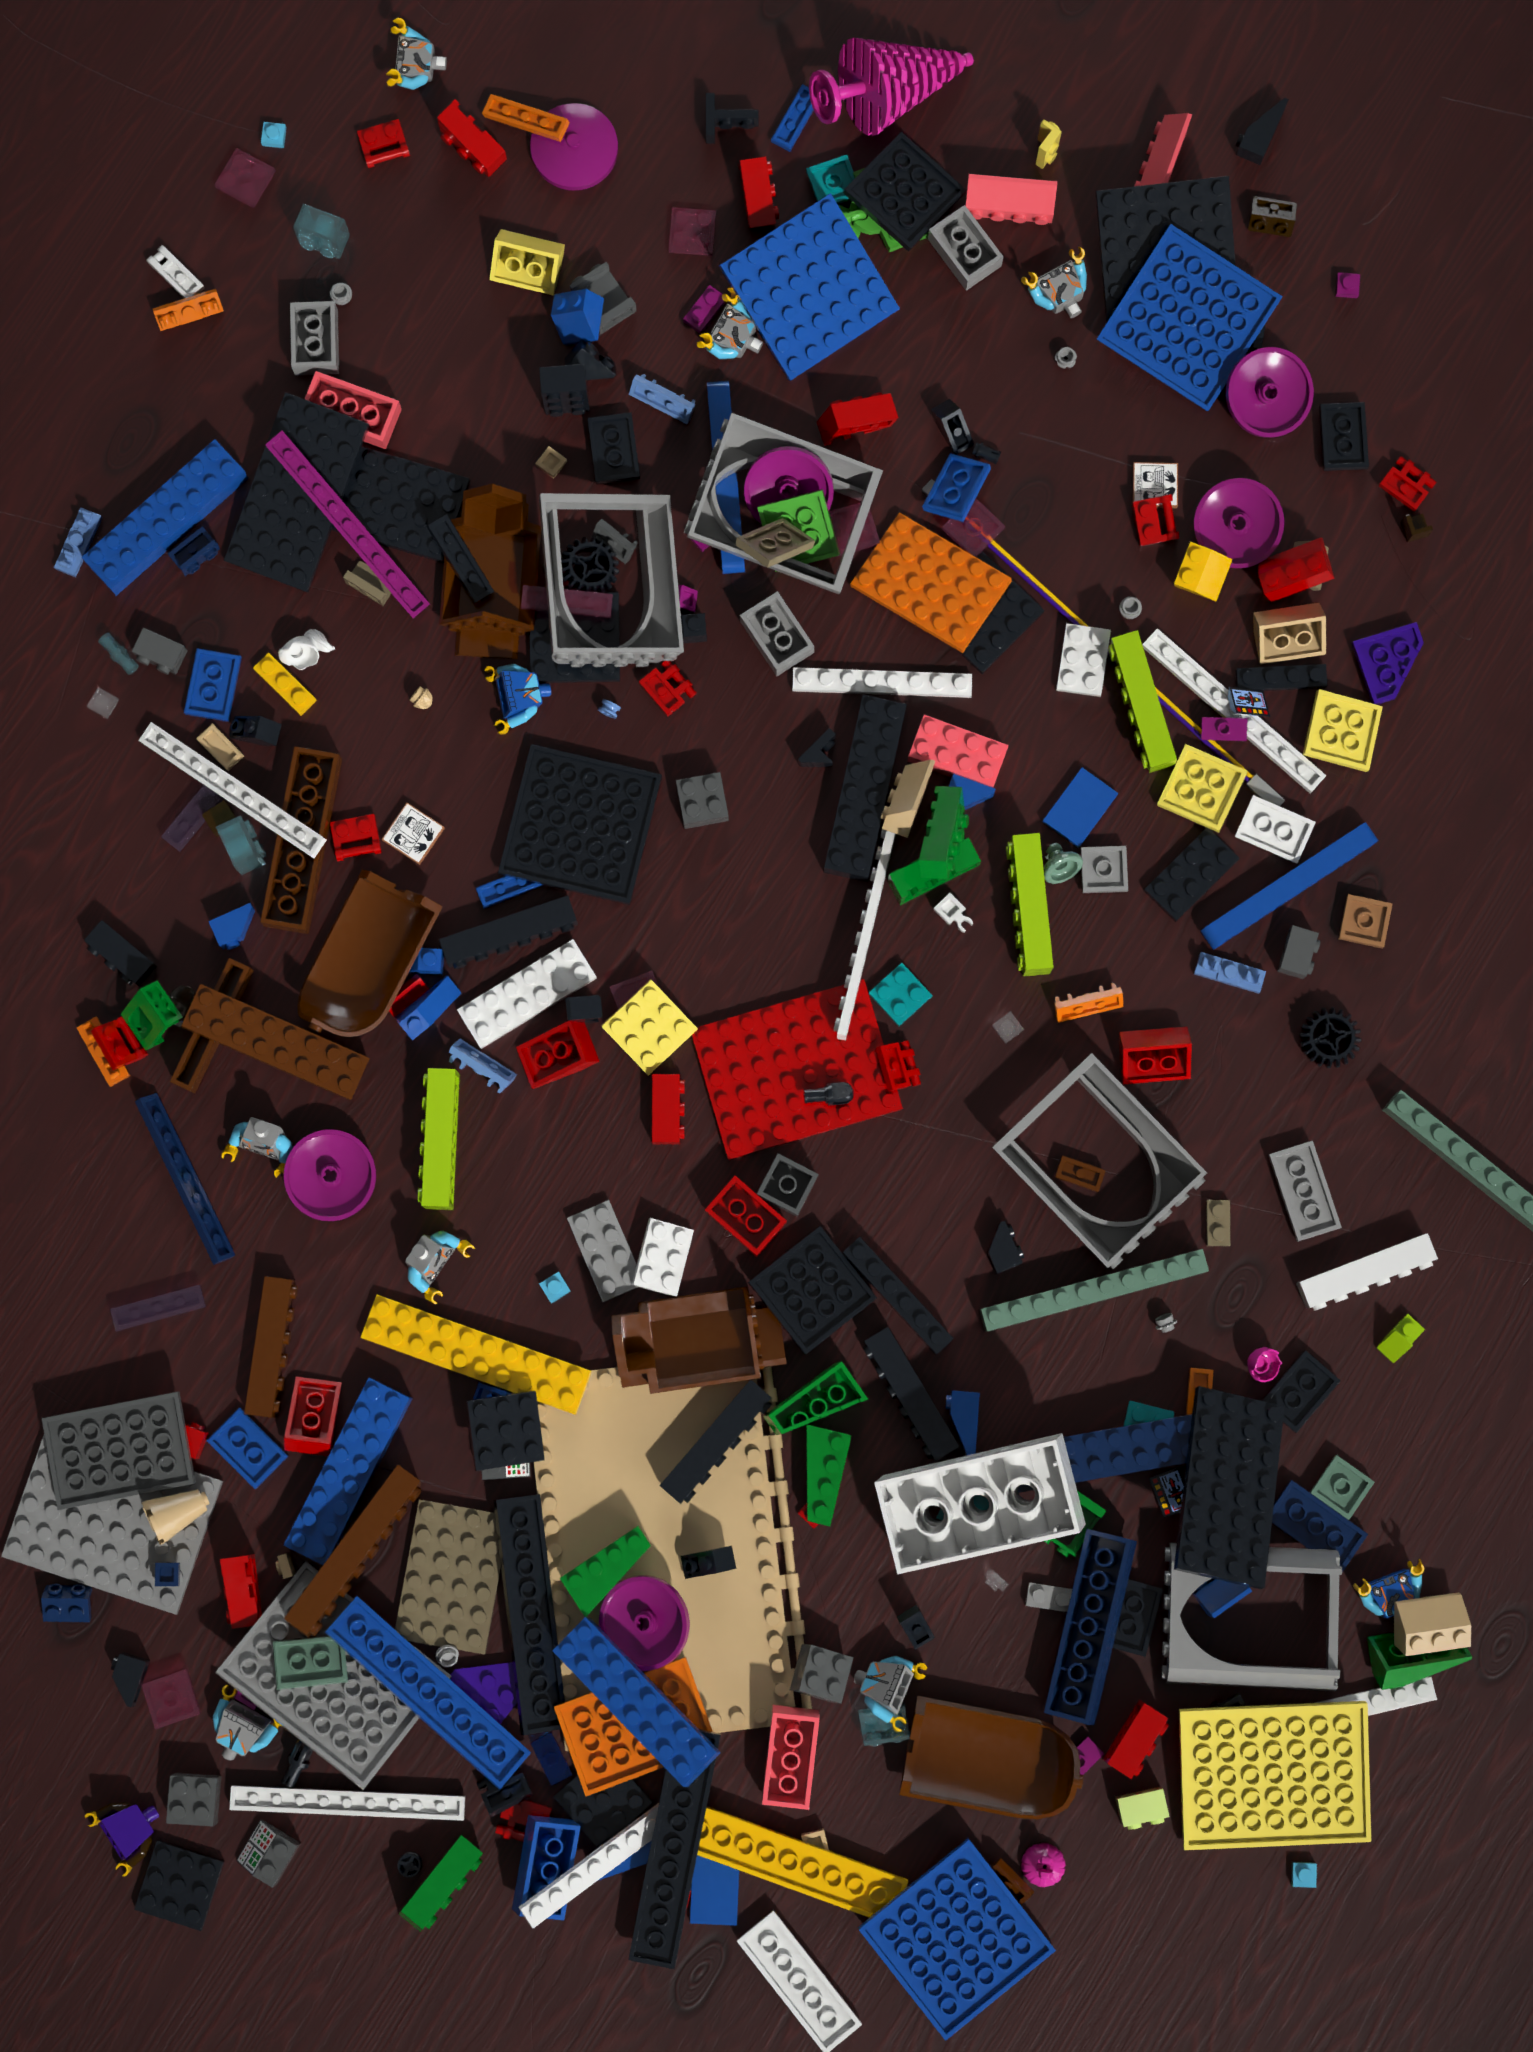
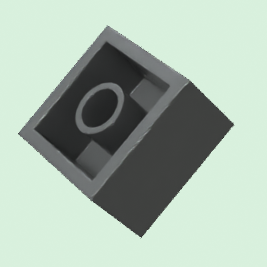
M720 772L676 780L685 829L729 821Z
M777 1154L757 1195L763 1200L798 1217L819 1174Z
M802 1644L790 1690L831 1703L842 1704L853 1657L814 1645Z
M186 1773L170 1775L166 1823L198 1826L216 1825L218 1823L221 1776Z

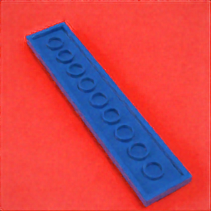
M358 1596L325 1631L332 1640L498 1789L503 1787L530 1755L531 1752Z

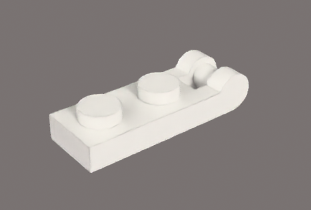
M163 245L157 249L158 252L154 256L146 259L148 264L183 298L197 295L205 289L204 285ZM165 258L167 261L161 265L160 262Z

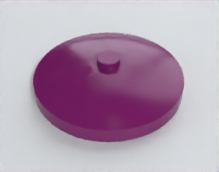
M578 103L564 104L548 111V113L567 118L570 123L561 142L532 133L530 141L531 156L539 174L550 184L565 190L587 189L604 180L613 169L618 155L617 135L609 119L599 110Z
M1266 347L1246 354L1235 364L1226 384V402L1232 418L1243 430L1258 437H1279L1292 432L1305 420L1313 402V382L1306 365L1295 354L1282 348Z
M784 446L763 453L753 462L746 475L744 496L749 511L761 523L757 509L759 505L823 489L829 511L833 501L834 484L828 467L818 456L803 448Z
M1247 478L1225 480L1212 487L1199 502L1194 517L1195 536L1199 545L1233 559L1230 568L1251 567L1268 558L1280 543L1284 531L1283 510L1275 494L1265 485Z
M320 1130L307 1135L293 1147L284 1167V1184L292 1203L305 1215L321 1221H338L351 1217L367 1204L376 1184V1167L368 1148L355 1136L340 1130Z
M635 1576L618 1583L606 1595L599 1613V1627L641 1671L655 1670L671 1663L681 1653L688 1639L690 1620L686 1604L673 1586L657 1577Z

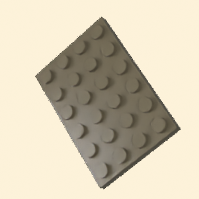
M419 1499L395 1630L407 1641L439 1647L454 1645L457 1650L486 1654L501 1572L494 1512Z

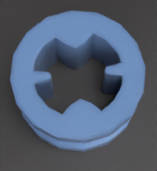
M603 699V706L599 707L598 711L616 719V712L620 711L621 707Z

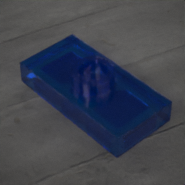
M552 1732L530 1743L551 1786L573 1775Z

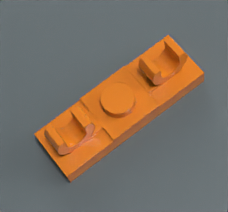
M216 289L153 308L160 331L224 311Z
M1111 983L1110 990L1104 991L1103 986H1099V992L1086 993L1073 999L1069 993L1065 1001H1060L1057 996L1054 1003L1058 1023L1124 1007L1121 987L1116 988L1114 983Z
M96 1016L78 1026L77 1030L108 1085L112 1087L131 1075L126 1066L115 1070L111 1069L91 1033L94 1027L102 1025Z

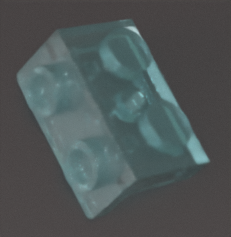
M902 1703L898 1715L893 1713L895 1718L903 1717L906 1720V1724L900 1720L895 1722V1726L901 1729V1732L894 1731L892 1723L884 1722L875 1716L869 1708L858 1710L864 1746H878L881 1743L888 1742L899 1743L910 1739L904 1703Z

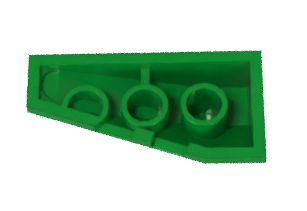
M1393 1633L1369 1636L1367 1638L1372 1673L1381 1690L1406 1686L1472 1659V1655L1467 1647L1405 1656L1394 1645Z

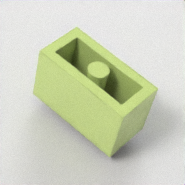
M1162 1787L1115 1796L1121 1825L1128 1827V1830L1142 1827L1141 1823L1149 1821L1151 1825L1165 1822L1164 1818L1169 1817Z

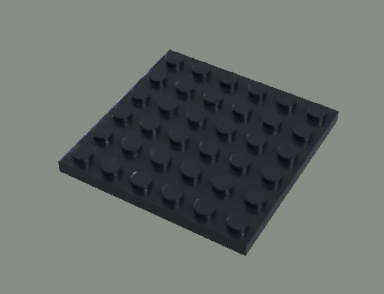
M1229 176L1095 191L1106 324L1170 224L1235 265Z
M531 744L498 874L630 905L662 774Z

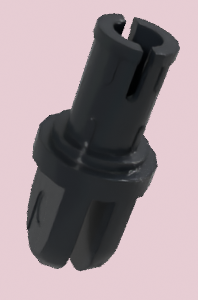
M846 1082L826 1083L824 1088L804 1089L805 1103L825 1102L828 1106L844 1105L849 1103L854 1096L852 1086Z
M298 1740L293 1752L288 1755L289 1766L281 1780V1783L285 1785L287 1782L286 1786L295 1788L301 1771L309 1767V1759L313 1753V1750L301 1740Z

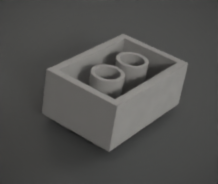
M965 205L929 229V242L966 291L1002 267L1003 255Z
M335 301L290 303L291 367L295 376L314 375L316 371L323 374H339L338 309Z
M778 591L740 615L741 624L776 676H779L814 653L813 643Z

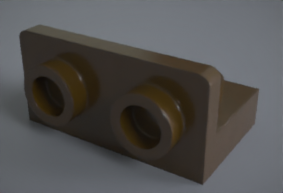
M1253 196L1248 230L1291 237L1296 220L1297 203Z

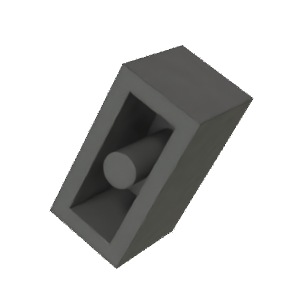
M143 628L132 653L137 657L136 661L146 666L151 663L157 666L156 669L168 675L169 672L177 674L187 649L182 644Z
M1293 925L1288 931L1277 972L1304 979L1307 974L1311 975L1314 967V962L1311 961L1313 952H1318L1321 940L1317 939L1319 933Z

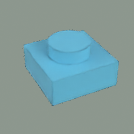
M264 122L261 138L262 146L284 148L286 124Z
M559 1272L539 1283L551 1304L571 1292Z
M1292 1862L1291 1886L1316 1888L1317 1864L1312 1862Z

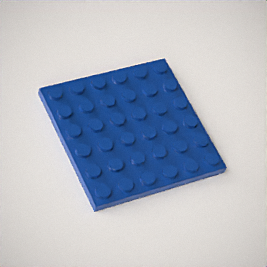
M831 193L719 265L789 381L900 309Z
M1170 224L1096 340L1208 412L1226 385L1231 370L1245 356L1283 296Z
M969 1838L858 1927L861 1934L945 2041L1056 1951Z

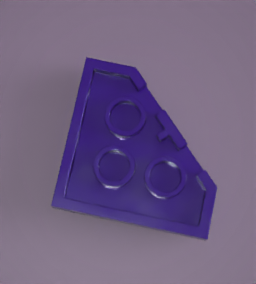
M1417 622L1352 642V647L1372 704L1378 705L1396 698L1424 643Z
M512 1662L454 1669L450 1674L452 1676L450 1680L499 1724L503 1722L517 1704Z

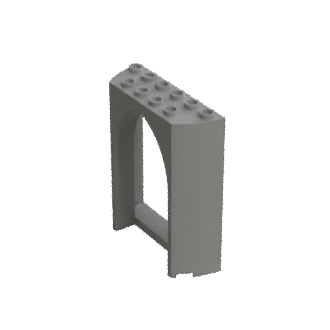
M731 413L729 420L724 419L720 430L723 432L721 440L717 439L712 450L702 483L695 498L698 500H695L688 517L690 520L686 524L684 533L690 539L762 565L735 545L737 537L741 535L730 526L723 516L718 505L715 487L729 475L749 469L759 456L771 449L784 446L806 449L814 453L826 464L833 479L835 492L859 500L861 503L836 575L792 558L769 568L840 594L883 470Z
M540 493L539 509L553 661L558 664H571V667H582L584 664H592L593 667H603L606 664L624 667L628 664H636L637 667H644L662 661L676 660L677 656L684 652L670 495ZM557 509L636 510L643 584V612L633 636L629 641L617 648H607L591 639L577 625L569 611L563 588Z
M1092 1053L992 1147L1107 1268L1111 1266L1113 1269L1123 1260L1120 1256L1124 1252L1126 1254L1131 1253L1140 1244L1137 1241L1140 1237L1144 1239L1156 1229L1154 1224L1157 1221L1161 1223L1172 1213L1170 1208L1173 1205L1178 1207L1189 1197L1187 1192L1192 1187L1196 1190L1206 1181L1203 1177L1207 1174ZM1076 1081L1137 1142L1149 1161L1153 1175L1154 1194L1147 1216L1142 1219L1129 1222H1113L1099 1219L1083 1211L1063 1193L1014 1141Z
M1169 1543V1547H1165V1561L1169 1562V1571L1164 1572V1585L1168 1586V1594H1164V1608L1168 1609V1618H1163V1632L1167 1633V1642L1163 1641L1162 1655L1167 1657L1166 1665H1162V1679H1166V1683L1318 1691L1337 1690V1679H1340V1670H1338L1339 1575H1342L1338 1550L1269 1547L1267 1572L1327 1574L1326 1668L1233 1664L1217 1659L1197 1646L1185 1630L1180 1614L1191 1594L1211 1578L1174 1570L1177 1543Z

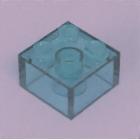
M305 204L302 205L293 227L301 247L309 251L313 249L320 251L322 255L328 258L336 257L340 259L350 236L345 219Z
M240 815L216 827L235 869L241 875L266 864L264 857L267 856L262 844L258 840L255 841L254 838L257 837V833L249 820L245 821Z

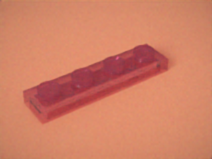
M523 585L521 609L548 612L546 587ZM564 589L566 603L571 614L611 617L613 594Z

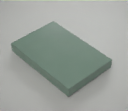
M329 1636L273 1642L277 1690L348 1682L345 1650Z

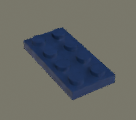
M1292 1480L1288 1482L1274 1503L1272 1524L1307 1549L1338 1550L1342 1572L1368 1536L1365 1531Z

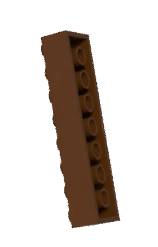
M294 746L282 810L327 839L342 758L336 753ZM277 834L260 921L264 927L309 934L326 842L316 857L312 858Z
M202 984L199 985L181 1025L186 1030L347 1100L352 1099L370 1059Z
M396 1466L284 1617V1620L307 1638L311 1634L316 1636L323 1626L321 1621L324 1616L330 1617L337 1607L336 1600L339 1596L344 1598L351 1588L350 1581L353 1577L358 1579L366 1568L364 1562L367 1558L372 1559L380 1549L378 1543L382 1538L386 1540L394 1530L392 1524L396 1519L400 1521L408 1511L406 1505L409 1501L414 1503L422 1492L419 1479L401 1466Z

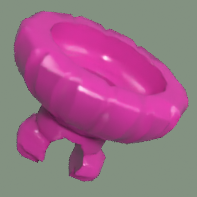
M1043 1842L1029 1847L1025 1851L1021 1863L1025 1878L1038 1887H1048L1058 1883L1064 1875L1066 1866L1062 1852L1057 1847Z

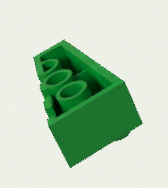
M936 786L934 791L936 801H932L931 820L927 822V837L924 836L919 858L921 878L948 879L951 870L955 869V857L959 856L960 842L964 841V829L968 828L969 815L965 814L962 787Z
M968 837L963 842H960L959 856L955 857V869L951 870L948 879L921 878L919 859H916L910 865L890 873L888 884L899 905H902L979 866L981 860Z
M841 1361L827 1368L763 1417L775 1435H781L868 1400V1398Z
M806 1424L807 1521L826 1526L831 1525L852 1435Z
M639 1525L560 1578L584 1617L588 1616L651 1546Z
M461 1835L399 1915L419 1932L424 1927L430 1929L437 1920L435 1913L440 1907L445 1910L453 1899L450 1897V1894L455 1888L460 1891L468 1880L465 1878V1875L470 1869L475 1872L483 1860L480 1859V1856L483 1853Z

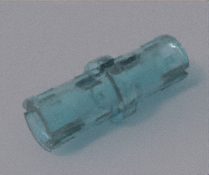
M110 633L104 634L99 639L100 641L98 642L109 652L110 658L114 662L116 661L128 675L138 669L139 665L129 656L127 649L124 646H120Z

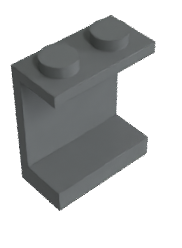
M607 262L602 265L597 264L593 266L588 274L576 277L570 285V291L588 289L604 298L599 330L600 335L637 312L636 303L631 297L628 298L610 273Z

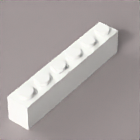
M1427 1233L1296 1284L1306 1309L1313 1307V1310L1316 1311L1326 1307V1302L1334 1299L1335 1303L1347 1299V1294L1355 1291L1357 1295L1366 1292L1371 1284L1377 1283L1378 1287L1391 1282L1390 1277L1397 1274L1399 1278L1412 1274L1411 1269L1418 1266L1420 1270L1433 1266L1432 1261L1437 1260L1438 1257Z

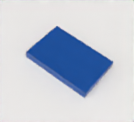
M950 453L922 506L923 511L964 522L991 470L990 464Z
M196 649L184 709L185 715L229 722L242 659L240 655Z
M1082 767L1042 822L1079 848L1119 793Z
M240 1407L206 1440L254 1489H257L288 1457L247 1414H244Z
M697 1855L691 1889V1924L737 1926L739 1870Z

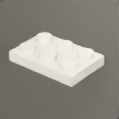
M1066 623L1056 691L1101 697L1111 630Z
M1253 795L1234 837L1294 863H1298L1316 822Z
M649 1218L632 1285L677 1297L694 1230Z

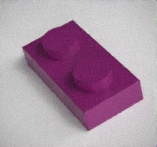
M709 285L684 317L683 322L702 334L726 303L722 299V293Z

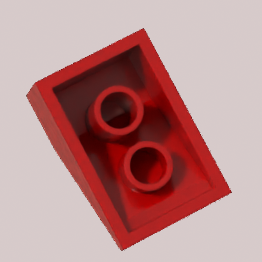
M567 1021L516 1047L532 1089L582 1071L600 1062L584 1022Z
M296 1376L284 1436L285 1451L329 1456L334 1440L342 1382Z

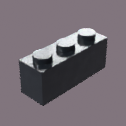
M103 920L84 939L89 945L86 949L96 957L99 954L106 959L103 963L113 971L116 968L123 973L121 978L130 986L133 983L140 986L157 967Z

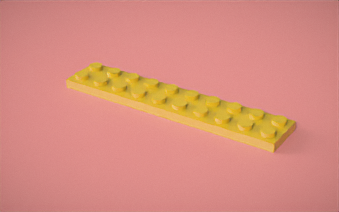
M376 1295L360 1337L513 1393L536 1391L538 1402L574 1415L577 1414L592 1371L380 1295Z
M708 1806L706 1807L698 1856L869 1918L907 1887L908 1879Z

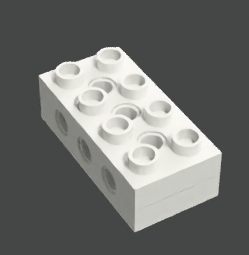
M1062 1433L886 1474L874 1482L897 1574L1080 1533L1086 1525ZM1021 1484L1031 1486L1035 1491L1034 1499H1023L1018 1492V1486ZM975 1495L985 1496L989 1501V1509H978L974 1505L973 1497ZM935 1505L940 1507L944 1512V1519L942 1521L934 1520L929 1514V1506Z

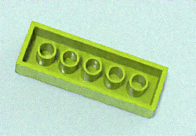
M1137 630L1111 639V645H1108V652L1111 661H1116L1117 664L1114 670L1117 682H1122L1124 687L1121 688V695L1124 704H1129L1130 707L1127 713L1130 725H1135L1137 730L1134 731V738L1137 747L1141 746L1143 750L1140 756L1143 768H1148L1149 773L1174 766L1176 765L1177 758L1139 632Z
M1040 833L1012 835L1010 842L1007 843L1008 846H1006L1007 860H1011L1010 868H1008L1009 882H1013L1014 886L1012 891H1010L1011 904L1016 906L1013 913V925L1018 926V931L1015 935L1016 949L1020 948V954L1017 957L1018 971H1022L1023 976L1050 974L1054 967Z
M428 1068V1074H424L423 1087L427 1090V1097L422 1099V1110H425L426 1119L421 1121V1133L425 1135V1140L420 1143V1156L424 1158L423 1165L419 1166V1179L423 1182L422 1188L418 1189V1202L425 1209H454L460 1074L456 1069Z

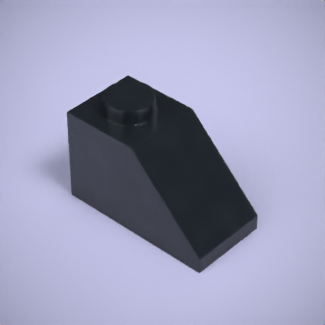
M951 399L931 409L938 429L955 455L974 445L962 411Z
M705 613L681 615L683 644L707 642Z
M123 1652L119 1654V1657L115 1656L112 1662L111 1670H114L112 1677L126 1706L134 1707L136 1706L150 1660Z

